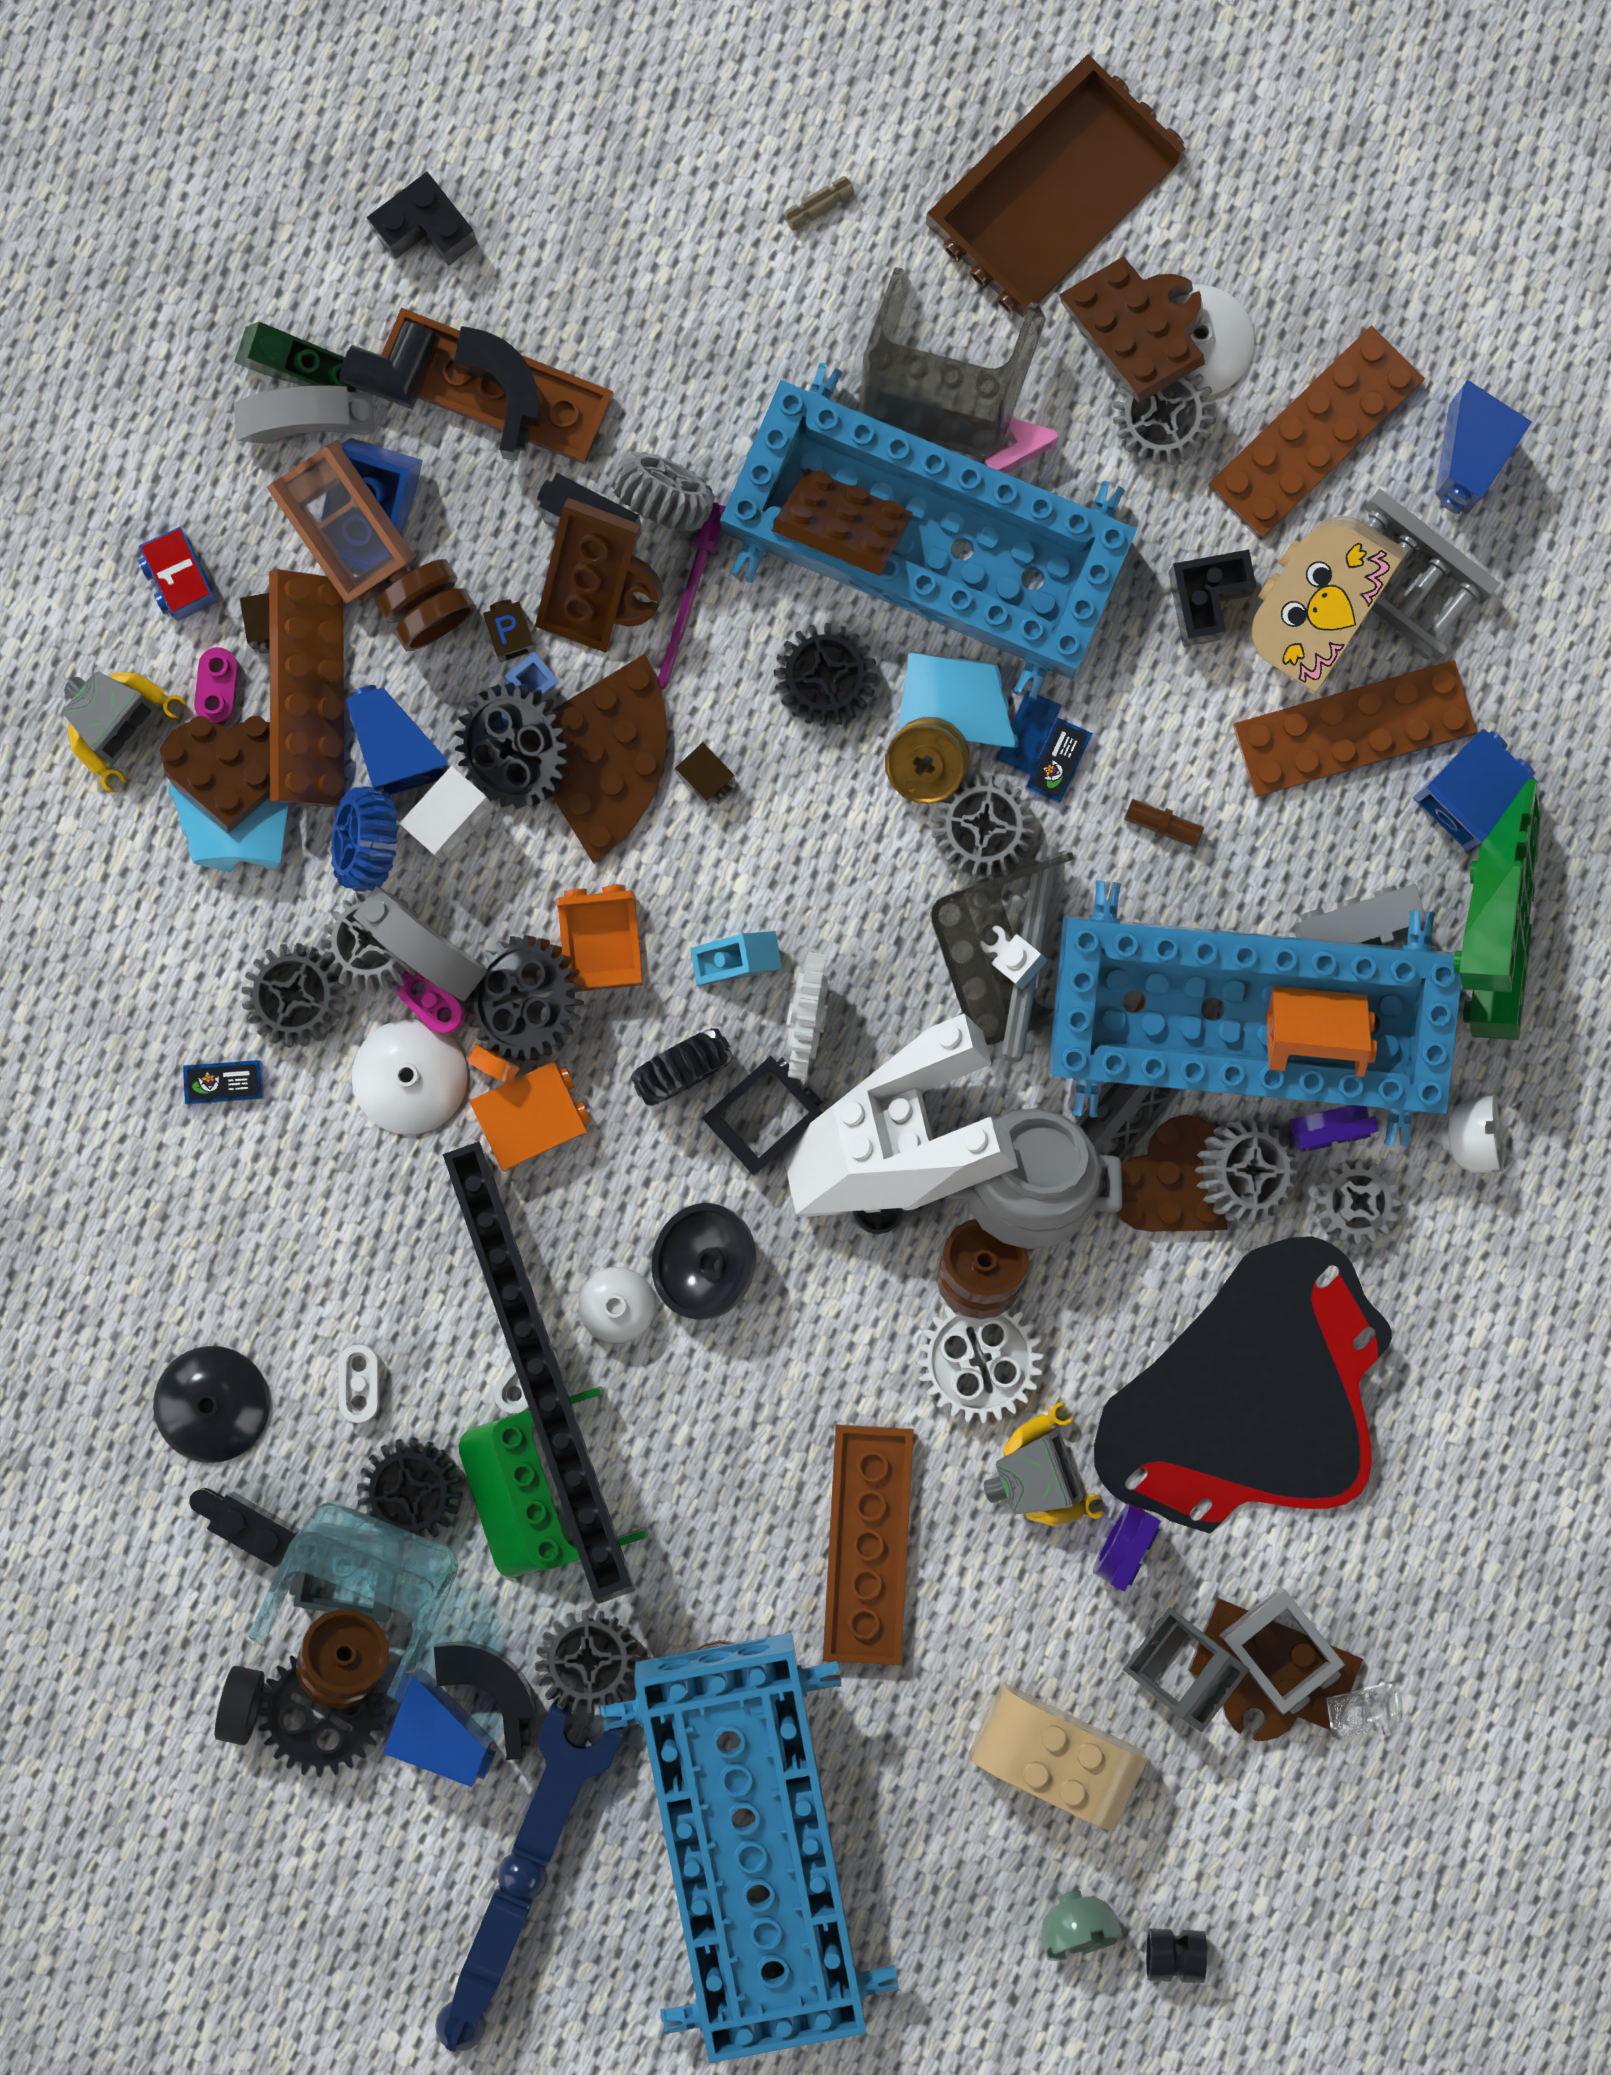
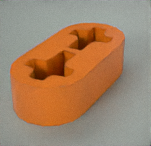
M478 1044L474 1045L467 1059V1062L479 1070L508 1085H512L520 1069L505 1058L499 1057L498 1054L488 1051Z

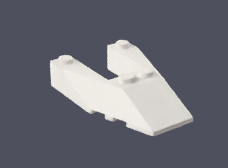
M962 1014L928 1028L812 1121L782 1151L797 1216L841 1215L845 1211L864 1210L866 1213L881 1212L880 1209L892 1208L913 1210L1018 1168L1010 1133L991 1116L936 1139L932 1137L922 1093L991 1065L983 1030L967 1015Z

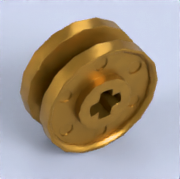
M921 717L908 722L891 741L885 755V772L891 786L902 797L916 803L933 804L947 799L958 789L970 765V749L964 735L952 723L938 717ZM926 755L933 759L929 766L922 762Z

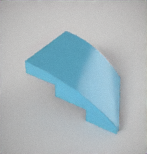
M909 652L898 729H902L908 722L921 717H938L952 723L964 735L966 741L1013 748L1018 747L1019 742L1017 736L1012 732L1007 713L1010 708L1007 697L1002 692L1003 682L998 665L964 658L949 659L918 652Z
M171 783L168 793L170 798L173 797L180 816L179 824L182 833L188 839V850L193 864L230 873L238 860L277 869L281 860L288 803L270 802L269 797L231 832L227 833Z

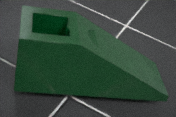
M262 322L245 327L234 363L263 375L300 386L347 387V392H356V388L345 385L340 381V371L345 357Z

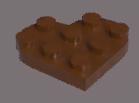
M197 716L191 719L190 722L174 729L160 748L164 773L172 785L227 833L231 832L270 797V722H266L260 716H251L245 722H241L229 730L215 722H210L206 717Z
M1190 1115L1173 1117L1159 1125L1149 1140L1147 1154L1133 1157L1121 1165L1122 1208L1116 1212L1120 1220L1133 1229L1147 1232L1227 1230L1225 1214L1213 1212L1215 1202L1207 1203L1203 1201L1208 1190L1197 1187L1204 1178L1203 1174L1194 1171L1197 1167L1204 1164V1161L1197 1154L1200 1151H1208L1203 1141L1208 1137H1214L1213 1130L1217 1127L1201 1117Z

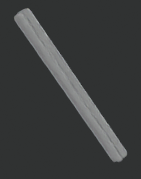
M1040 845L1037 848L1022 939L1040 953L1042 951L1058 858L1057 848L1047 845ZM1038 972L1023 990L1016 984L1013 985L1002 1048L1004 1060L1020 1062L1023 1059Z

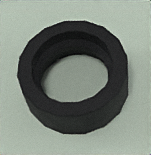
M236 1665L231 1668L217 1711L214 1731L216 1740L243 1746L249 1742L256 1724L257 1710H259L262 1700L259 1695L264 1690L265 1675L263 1671Z

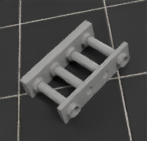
M1379 488L1365 506V509L1370 512L1368 515L1369 521L1366 525L1378 532L1389 527L1400 535L1398 538L1399 545L1407 549L1408 552L1394 574L1412 552L1417 553L1418 550L1430 559L1428 562L1430 567L1397 608L1380 595L1371 609L1413 642L1411 647L1418 655L1427 660L1433 657L1438 661L1448 650L1446 646L1439 642L1468 604L1472 600L1476 601L1478 598L1485 602L1501 583ZM1449 574L1460 583L1458 586L1460 591L1430 629L1425 631L1409 617L1442 576L1447 577Z

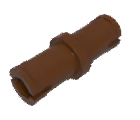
M1133 798L1124 817L1126 821L1156 832V837L1162 839L1163 836H1166L1194 848L1197 847L1204 830L1203 826L1173 815V810L1166 808L1163 811Z

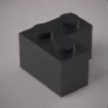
M428 171L366 217L372 231L394 259L425 237L447 266H449L478 244L472 227Z
M1249 549L1173 563L1168 574L1183 647L1221 640L1226 633L1220 602L1252 595L1257 586Z

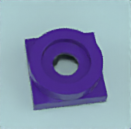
M1349 1105L1289 1119L1292 1135H1288L1291 1150L1300 1149V1152H1307L1333 1146L1332 1142L1335 1141L1339 1144L1371 1137L1370 1133L1378 1132L1379 1129L1376 1116L1369 1117L1367 1106Z
M1128 1503L1117 1517L1099 1552L1093 1568V1574L1107 1580L1111 1585L1125 1592L1127 1586L1132 1585L1142 1566L1140 1561L1146 1549L1150 1550L1160 1531L1158 1526L1161 1520L1141 1508Z

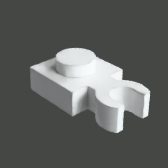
M994 926L992 930L999 936L997 943L988 946L985 942L981 941L979 946L989 957L994 959L991 964L1023 990L1048 960L1019 935L1016 934L1011 939L1010 935L1001 927Z

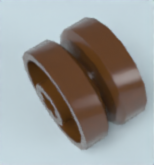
M446 559L427 563L411 571L388 587L375 603L388 623L399 622L394 634L406 652L415 651L438 640L464 623L476 609L465 588H454L458 577Z
M976 1219L966 1221L956 1227L945 1242L936 1278L940 1295L949 1307L963 1316L977 1319L999 1316L1011 1308L1020 1294L1029 1262L1027 1249L1001 1242L982 1229Z
M339 1609L323 1614L310 1625L297 1654L296 1674L300 1687L311 1700L326 1708L346 1709L361 1704L373 1694L387 1666L389 1646L384 1631L373 1618L357 1610Z

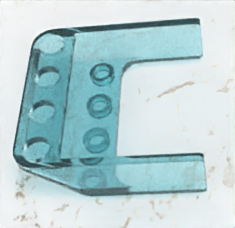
M323 1503L317 1507L289 1544L248 1637L255 1643L264 1645L296 1573L300 1572L310 1574L397 1610L409 1617L413 1627L411 1640L387 1692V1696L392 1700L401 1703L457 1576L459 1568L458 1559L453 1551L433 1541L340 1503Z

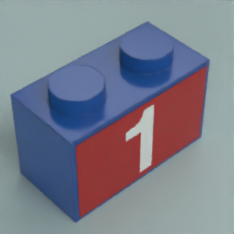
M181 527L139 545L143 558L138 560L139 565L148 581L154 578L159 592L155 593L154 597L164 615L170 613L176 621H179L218 603V599L188 535Z

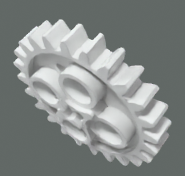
M808 952L805 970L798 974L794 999L790 1001L786 1027L789 1028L785 1055L791 1056L788 1077L807 1079L810 1059L816 1060L820 1033H824L828 1009L825 999L829 976H824L825 954Z
M945 1306L943 1309L947 1319L943 1321L933 1316L931 1320L937 1329L935 1332L923 1330L922 1333L930 1339L929 1344H922L917 1347L919 1350L927 1353L926 1359L916 1362V1365L927 1367L928 1370L927 1373L919 1377V1380H931L933 1384L927 1390V1396L939 1393L941 1397L936 1406L940 1408L950 1403L949 1416L954 1417L960 1409L964 1410L965 1422L971 1420L974 1412L978 1413L981 1423H986L988 1412H992L997 1421L1002 1420L1001 1408L1003 1407L1012 1414L1016 1413L1013 1401L1017 1399L1020 1402L1027 1403L1028 1399L1022 1391L1025 1388L1037 1389V1386L1029 1380L1030 1375L1042 1374L1041 1370L1033 1367V1361L1042 1359L1043 1355L1032 1353L1031 1348L1041 1341L1038 1338L1028 1339L1027 1334L1034 1326L1029 1324L1021 1327L1018 1324L1023 1316L1022 1312L1010 1317L1008 1315L1009 1310L997 1317L977 1319L963 1316L959 1312L954 1313L951 1308ZM988 1324L997 1325L1002 1331L1001 1342L993 1347L985 1344L981 1336L983 1328ZM968 1326H971L974 1330L981 1354L988 1353L990 1356V1360L985 1362V1369L993 1387L992 1393H987L985 1390L980 1368L970 1365L969 1359L975 1357V1353L966 1332ZM951 1336L960 1337L965 1343V1353L960 1358H951L945 1352V1342ZM1001 1361L1009 1362L1014 1368V1378L1007 1384L998 1382L994 1377V1368ZM964 1373L972 1374L978 1382L977 1390L970 1396L962 1395L957 1389V1380Z

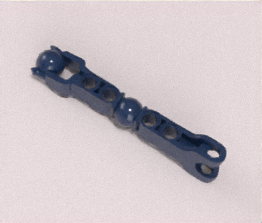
M557 1698L552 1703L537 1737L540 1752L545 1758L546 1767L515 1840L511 1850L512 1853L505 1857L499 1866L497 1874L499 1885H497L461 1970L453 2001L445 2005L436 2018L435 2029L437 2037L445 2048L452 2052L470 2050L478 2045L484 2036L486 2024L483 2012L501 1981L534 1901L532 1899L540 1895L546 1886V1867H548L579 1789L587 1778L597 1776L610 1767L623 1734V1727L609 1729V1731L604 1730L597 1743L587 1747L575 1745L568 1739L564 1730L569 1704L567 1703L563 1710H559L557 1703L560 1698Z

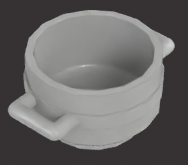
M1039 1108L1012 1110L994 1120L1010 1133L1018 1168L946 1196L948 1199L966 1200L970 1212L982 1229L1003 1243L1025 1249L1053 1247L1072 1237L1087 1219L1090 1211L1115 1213L1121 1210V1161L1115 1156L1098 1155L1097 1147L1083 1128L1062 1114ZM1102 1171H1106L1107 1196H1097Z

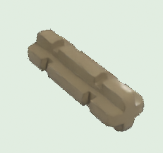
M842 176L832 182V187L826 186L802 200L800 206L795 204L785 210L784 218L793 231L798 230L806 225V220L810 219L813 221L835 208L838 201L843 203L853 197L854 188L846 176Z

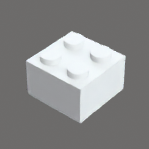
M451 766L399 824L441 863L447 858L453 861L465 849L467 844L463 840L473 829L477 833L480 832L491 820L493 815L489 811L493 808V805L480 790Z

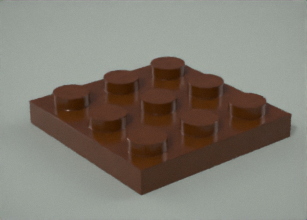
M807 468L776 517L772 531L881 576L905 532L913 512L904 509L901 504L895 501L883 500L868 494L862 487L849 486L839 482L826 472L813 471Z

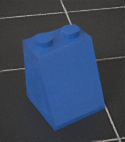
M1466 380L1448 407L1435 494L1442 498L1440 503L1447 510L1455 514H1460L1462 511L1466 515L1481 500L1532 423V421L1469 380Z
M376 685L364 686L354 691L355 696L346 698L373 789L383 790L390 795L436 782L451 767L445 756L383 687L377 689Z
M1484 728L1413 797L1466 851L1471 850L1487 838L1528 779H1535L1533 777L1535 775L1533 768L1521 758L1516 760L1506 750L1508 745L1500 735L1494 731L1488 732Z
M419 1669L410 1679L383 1754L472 1787L478 1778L485 1779L496 1751L490 1749L493 1738L442 1686L437 1687L436 1680L427 1671Z

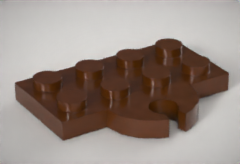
M1123 256L1059 294L1064 308L1139 403L1205 364L1203 353L1189 337L1197 329L1203 315L1200 291L1192 293L1189 300L1183 304L1172 303L1174 298L1188 295L1193 291L1192 281L1186 277L1176 274H1159L1143 280Z
M568 498L563 505L535 627L606 653L610 647L616 625L626 627L637 626L650 620L660 606L654 601L659 602L663 594V587L657 573L646 562L634 556L642 525ZM633 592H641L652 601L642 602L634 596Z
M1217 1597L1203 1632L1234 1656L1219 1635L1249 1610ZM1273 1620L1242 1645L1282 1697L1327 1661L1306 1634ZM1198 1643L1188 1670L1199 1675L1214 1654L1201 1643ZM1330 1645L1345 1664L1338 1670L1341 1676L1327 1688L1322 1689L1318 1686L1307 1695L1310 1701L1294 1714L1290 1711L1284 1715L1279 1712L1247 1672L1223 1704V1714L1231 1727L1241 1734L1244 1730V1713L1251 1708L1260 1709L1264 1715V1722L1261 1727L1253 1732L1252 1739L1254 1741H1266L1280 1737L1290 1730L1298 1717L1335 1732L1363 1659Z

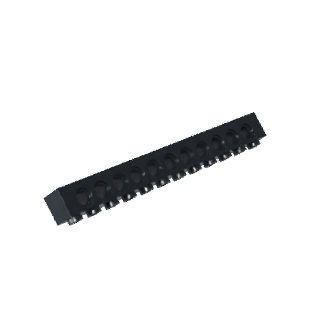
M480 1141L443 1154L593 1599L597 1604L636 1591L486 1153Z

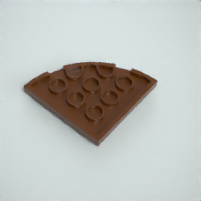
M645 654L551 710L553 713L558 711L564 712V715L558 722L560 726H571V729L563 735L564 739L574 741V745L565 748V752L572 755L574 761L563 764L571 773L569 776L560 779L563 787L552 791L553 799L593 864L618 847L639 823L652 802L664 769L668 732L666 710L659 683ZM534 731V740L540 746V737L538 733Z

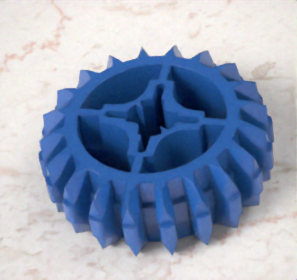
M363 786L362 788L354 787L352 790H348L345 797H342L340 800V808H337L336 819L332 823L334 828L333 834L330 836L332 839L330 852L332 853L331 865L334 867V876L337 878L339 885L361 892H366V890L373 891L376 886L381 888L389 877V871L393 868V858L396 856L395 849L398 842L397 831L399 826L396 823L398 813L395 811V803L388 792L368 786Z

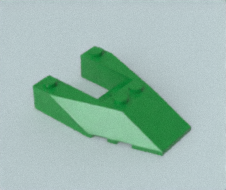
M1528 779L1480 846L1478 861H1472L1470 884H1473L1463 947L1462 951H1455L1453 969L1454 974L1460 975L1462 989L1473 990L1472 1000L1465 999L1463 1022L1470 1024L1472 1037L1519 1040L1532 932V924H1529L1531 904L1534 902L1535 895L1534 870L1538 857L1541 820L1536 779Z

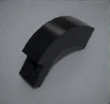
M461 326L454 358L456 371L458 374L489 380L504 392L507 397V413L499 450L503 459L518 462L520 450L526 451L529 441L530 429L525 428V425L540 427L541 401L533 374L520 353L505 340L483 330Z
M465 1641L437 1643L434 1646L437 1687L467 1684L477 1686L488 1692L496 1700L502 1713L506 1760L522 1759L525 1755V1748L531 1747L530 1724H523L522 1719L534 1718L537 1714L535 1698L524 1674L509 1658L488 1646Z

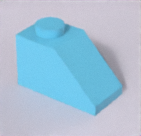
M776 931L742 933L690 948L697 986L757 976L782 969Z

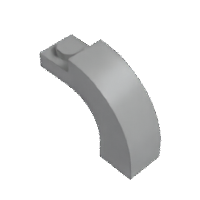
M343 386L282 388L254 394L234 403L236 440L241 442L269 444L290 435L308 432H337L368 435L375 432L372 394L347 392V387Z
M378 886L374 888L353 915L358 922L372 933L371 936L426 979L458 999L465 1001L488 972L462 948L435 933Z

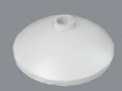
M1192 284L1193 291L1191 293L1174 298L1172 303L1183 304L1189 300L1192 293L1200 291L1203 315L1197 329H1203L1207 337L1197 339L1193 333L1189 337L1203 353L1205 364L1191 372L1187 379L1191 381L1200 373L1204 379L1197 386V389L1201 390L1204 387L1210 386L1212 393L1208 396H1212L1234 385L1246 371L1253 355L1254 331L1247 312L1233 296L1213 286ZM1176 382L1166 387L1168 390L1183 396L1191 393L1186 387Z
M416 1019L394 1021L374 1031L358 1050L352 1069L354 1095L366 1116L383 1129L405 1135L429 1132L447 1122L461 1105L468 1083L466 1060L456 1041L449 1034L437 1033L430 1029L422 1020ZM406 1068H410L414 1073L413 1079L408 1083H404L400 1079L401 1071Z

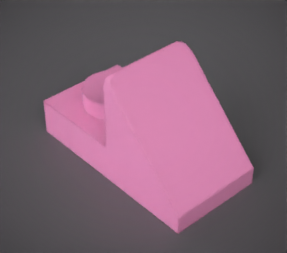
M1003 416L1001 425L1012 446L1008 447L1005 443L991 450L987 454L988 459L984 461V465L1003 473H1008L1057 446L1059 436L1055 430Z

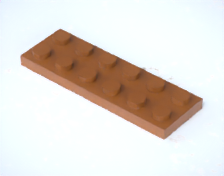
M401 307L381 355L390 359L404 322H412L435 332L440 337V342L419 392L418 399L503 432L507 413V397L504 392L489 380L458 374L456 371L454 358L460 330ZM521 355L533 374L541 401L540 427L525 425V428L530 429L528 442L586 464L613 399V391Z
M1371 325L1244 448L1208 486L1262 539L1390 415L1425 378Z
M276 569L269 571L270 802L340 807V800L344 797L343 598L327 576Z
M1455 660L1233 724L1254 798L1477 733Z
M836 1424L823 1661L901 1665L914 1432L912 1428Z

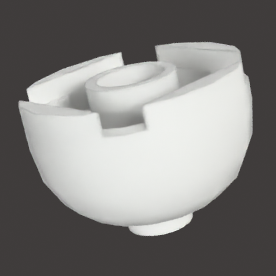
M1486 1096L1465 1100L1451 1112L1449 1127L1441 1128L1443 1149L1451 1150L1455 1162L1464 1170L1472 1173L1503 1172V1148H1500L1499 1134L1501 1123L1496 1098L1494 1096Z
M609 1267L596 1272L585 1282L579 1295L578 1313L583 1326L593 1337L610 1344H624L637 1339L649 1328L655 1315V1296L650 1284L639 1273L626 1267Z

